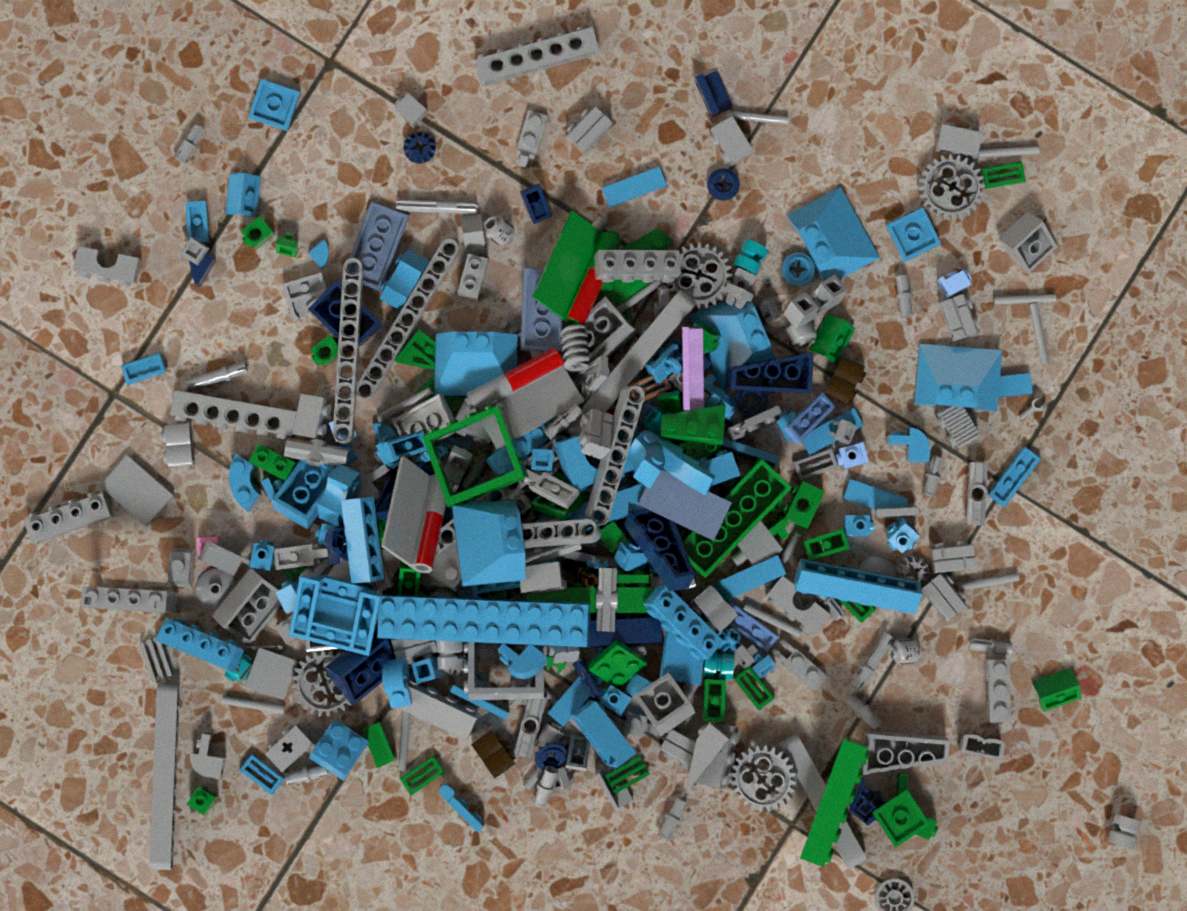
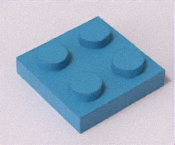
M261 79L248 118L288 132L301 93Z
M924 208L916 210L885 226L904 263L941 245Z

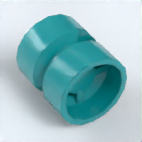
M745 239L740 249L742 254L737 255L733 266L757 276L761 268L760 262L765 260L769 250L753 240Z
M714 652L709 660L704 659L703 678L715 679L716 676H719L721 680L732 681L735 654L723 653L719 656L717 652Z

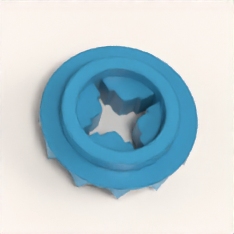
M792 254L783 263V277L789 284L796 286L806 285L814 276V263L805 254ZM798 261L800 267L804 270H807L801 272L799 278H797L795 271L789 270L792 268H796Z
M442 445L436 447L439 457L447 455V447L443 448ZM428 451L419 453L420 457L416 458L418 463L431 461Z

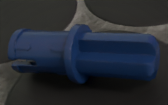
M580 658V662L578 660L572 665L581 678L580 682L585 684L593 698H597L603 693V690L595 679V674L589 671L585 659Z

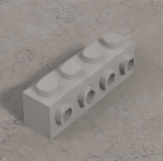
M598 250L594 255L595 280H602V282L622 280V282L628 283L634 280H642V282L649 283L655 280H662V282L670 283L674 282L681 275L679 250Z
M94 491L87 494L88 498L82 500L75 498L67 501L68 505L60 507L59 504L49 507L46 513L41 514L39 511L29 514V519L24 520L31 544L36 545L113 518L114 516L106 494Z
M409 678L408 686L413 701L412 705L398 708L467 740L480 713L470 705L464 706L458 703L454 697H445L439 694V691L435 688H426L420 685V683L417 684L416 679Z

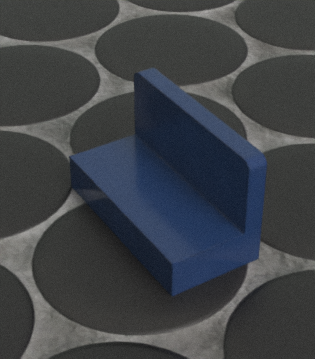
M717 71L706 76L700 74L695 77V84L711 118L732 109V103Z

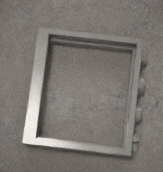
M82 586L81 607L177 614L179 593Z
M464 642V653H468V661H464V673H468V681H464V693H468L469 700L544 699V667L535 675V687L475 688V642ZM535 645L544 654V645Z

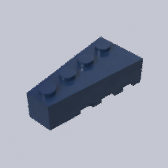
M805 352L727 368L725 389L812 393L814 352Z
M648 509L629 511L624 526L668 590L674 591L689 588L695 573L675 522Z
M642 614L641 618H634V615H622L621 619H615V632L597 631V621L590 617V640L587 646L589 648L605 647V645L612 644L616 639L624 645L662 642L661 621L650 614Z

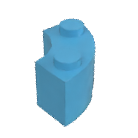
M410 249L405 255L401 254L395 263L397 268L390 280L386 279L381 287L383 293L380 299L401 311L430 261Z
M644 430L632 443L627 459L634 466L635 474L633 477L650 489L664 468L665 457L655 436Z
M235 454L229 469L230 489L238 504L246 511L251 512L262 496L253 484V473L256 467Z
M339 464L328 475L325 492L317 503L319 518L335 526H341L344 522L341 500L355 499L362 487L359 472Z

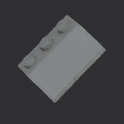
M606 296L591 309L584 325L586 326V331L582 333L587 334V338L584 340L588 342V345L584 348H587L589 353L583 356H588L590 359L584 364L588 365L600 356L608 357L609 359L637 333V330Z
M250 568L212 617L223 628L250 645L282 606L275 593L279 589Z

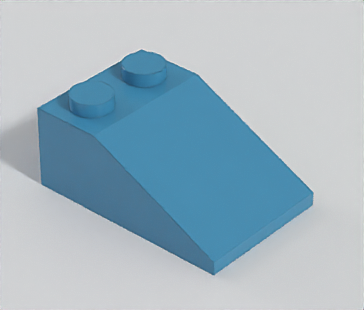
M300 460L272 499L273 509L304 528L309 529L318 516L317 503L325 492L328 475L335 468L329 464L313 466L305 460Z

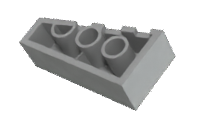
M864 730L863 742L868 744V750H871L867 764L862 763L861 769L864 770L862 775L948 762L950 745L948 737Z

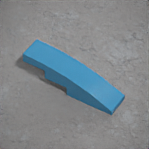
M647 430V433L655 436L657 443L664 453L665 465L663 469L706 496L716 475L698 466L700 462L683 454V448Z
M777 555L718 581L711 586L717 590L724 601H727L781 577L786 572Z

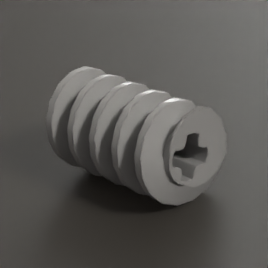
M571 325L561 331L563 360L565 361L564 368L569 371H581L589 368V365L584 363L590 359L588 356H583L589 353V350L584 348L588 345V342L584 340L587 338V334L582 333L586 331V326Z

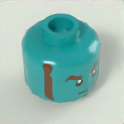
M243 653L234 673L224 669L226 671L224 676L233 683L235 680L239 682L245 681L252 668L253 660Z

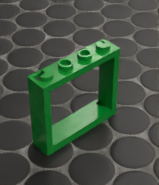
M496 404L489 405L481 413H469L465 416L466 419L450 421L446 423L447 427L430 429L427 431V435L422 436L447 507L464 504L529 478L504 407L496 406ZM495 416L515 471L453 495L434 440Z

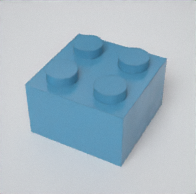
M334 719L312 750L309 759L344 781L367 748L369 741Z

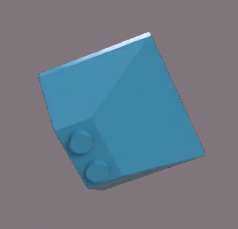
M841 187L787 215L795 233H799L817 266L816 271L822 282L833 275L842 279L880 258Z
M726 300L715 306L712 305L708 309L705 308L689 315L693 325L698 322H704L721 335L718 348L714 352L706 354L707 359L712 363L711 369L717 378L716 380L721 390H724L726 387L727 368L775 359L770 341L752 302L746 301L743 308L739 309L735 307L736 300L733 306L727 304Z
M458 331L436 334L434 395L442 393L443 396H467L466 393L517 367L518 335L500 332Z
M920 344L914 405L976 408L979 411L997 412L1002 350Z
M515 500L452 505L462 586L525 581V548L520 512Z
M327 575L300 576L289 636L369 656L381 595L367 585L351 584V581Z

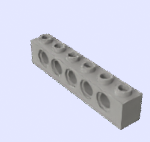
M581 26L575 32L568 33V31H563L556 34L557 37L550 39L549 37H542L532 44L524 42L518 44L517 48L514 49L507 47L499 49L496 54L484 53L479 55L474 60L481 86L484 87L599 55V47L593 27ZM573 40H579L581 46L573 48L570 43ZM555 45L562 48V51L558 54L551 52V48ZM540 51L542 53L541 58H532V52ZM515 56H519L523 59L522 62L518 65H515L511 62L512 58ZM494 62H501L503 67L500 70H494L492 64Z
M174 390L170 415L174 416L176 421L187 422V419L195 420V424L207 426L208 423H214L216 428L226 430L228 426L236 427L235 431L248 433V430L256 431V435L268 437L269 433L276 434V438L287 440L289 437L294 438L295 436L292 434L297 413L295 411ZM196 403L198 405L197 413L190 414L189 406ZM213 407H217L219 410V414L215 418L209 416V410ZM232 411L239 412V418L236 421H230L229 414ZM253 414L259 416V422L256 425H251L249 422V418ZM278 418L280 421L279 426L275 429L270 428V420Z

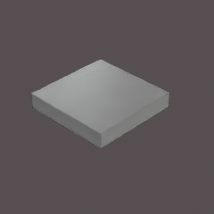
M258 647L244 687L284 700L298 661Z

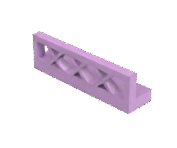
M682 327L683 412L704 408L703 329Z

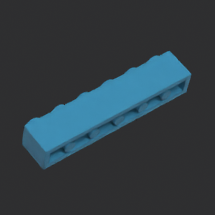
M800 559L794 576L795 591L804 594H815L824 598H836L845 602H856L861 605L876 606L881 609L897 610L902 613L916 614L922 597L920 582Z

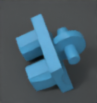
M674 343L669 348L662 346L657 354L659 358L656 361L649 360L646 363L648 373L653 375L655 381L660 384L672 372L679 374L682 371L680 364L682 356L678 352V345Z

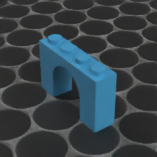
M638 424L636 425L631 445L635 438L640 435ZM620 430L618 432V439L621 441L624 434ZM571 436L554 442V446L566 484L578 489L580 493L588 490L589 485L594 484L598 469L591 466L585 454L581 453V444L578 442L579 436ZM626 459L621 478L626 476L625 472L632 470V473H635L634 466L628 459ZM610 470L606 473V479L612 478Z

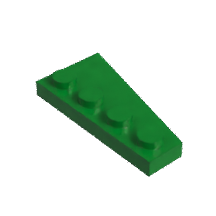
M622 280L604 282L593 307L605 296L615 307H618L649 283L642 282V280H634L628 283L622 282Z

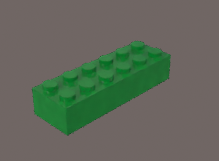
M759 457L721 497L732 502L714 541L692 530L681 539L691 565L705 578L792 488L762 457Z
M573 583V587H567L564 590L527 595V600L591 602L590 613H597L596 595L599 583L597 585L594 583L595 587L593 588L586 587L585 584ZM616 583L618 598L615 613H648L643 603L653 592V587H649V583H636V587H628V583Z
M844 736L800 859L824 867L825 863L830 864L835 850L831 848L832 844L838 843L842 831L839 825L840 823H845L849 809H846L847 803L852 804L856 793V790L853 789L854 784L860 783L864 771L860 769L862 763L867 764L871 750H868L867 743Z

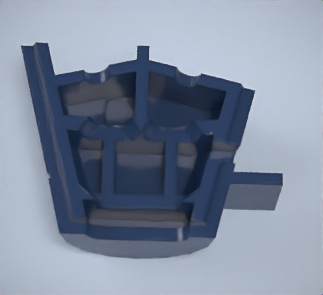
M344 525L333 526L325 534V546L330 550L329 564H340V558L349 562Z
M862 779L853 802L849 807V811L866 825H870L876 820L872 811L883 805L884 801L878 795L879 791L873 792L864 788L866 781Z

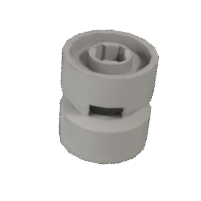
M436 641L437 652L440 653V656L437 657V669L464 668V656L461 655L463 642Z
M1115 814L1112 823L1114 830L1110 831L1107 842L1134 850L1137 840L1134 835L1139 833L1142 821Z

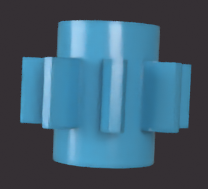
M725 627L717 634L723 640L718 647L720 651L725 652L728 650L731 654L741 645L739 642L740 634L733 628L728 630Z

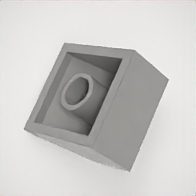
M1028 211L998 238L1008 255L1027 274L1058 247L1043 221Z
M669 672L634 695L660 736L695 713L692 704Z

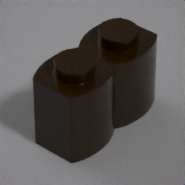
M842 356L824 394L844 404H847L848 401L853 402L858 392L854 389L857 383L861 384L866 376V372H864L865 366Z
M491 730L471 745L495 779L516 764L514 762L516 756L510 748L505 749L502 744L505 740L498 731L494 733Z

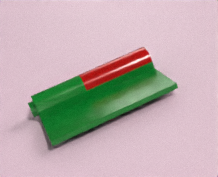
M571 211L532 298L570 325H585L604 283L602 280H595L594 255L598 250H618L622 242L620 235L614 231L601 232L577 213Z

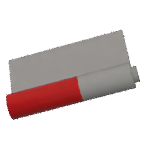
M555 347L466 393L467 398L465 399L470 410L474 409L477 414L485 411L484 408L492 404L504 407L515 439L551 421L559 414H564L574 404L579 406L584 403L579 391L565 370L563 360ZM492 416L481 421L496 449L504 446L505 442L496 417Z
M404 456L400 458L381 547L412 569L421 573H430L434 566L446 502L436 474L428 475Z

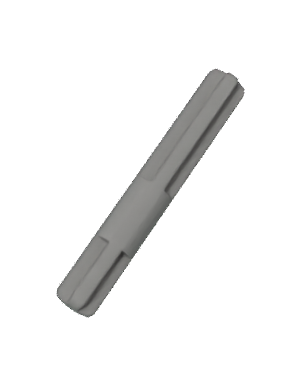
M398 199L396 209L408 212L477 214V203Z

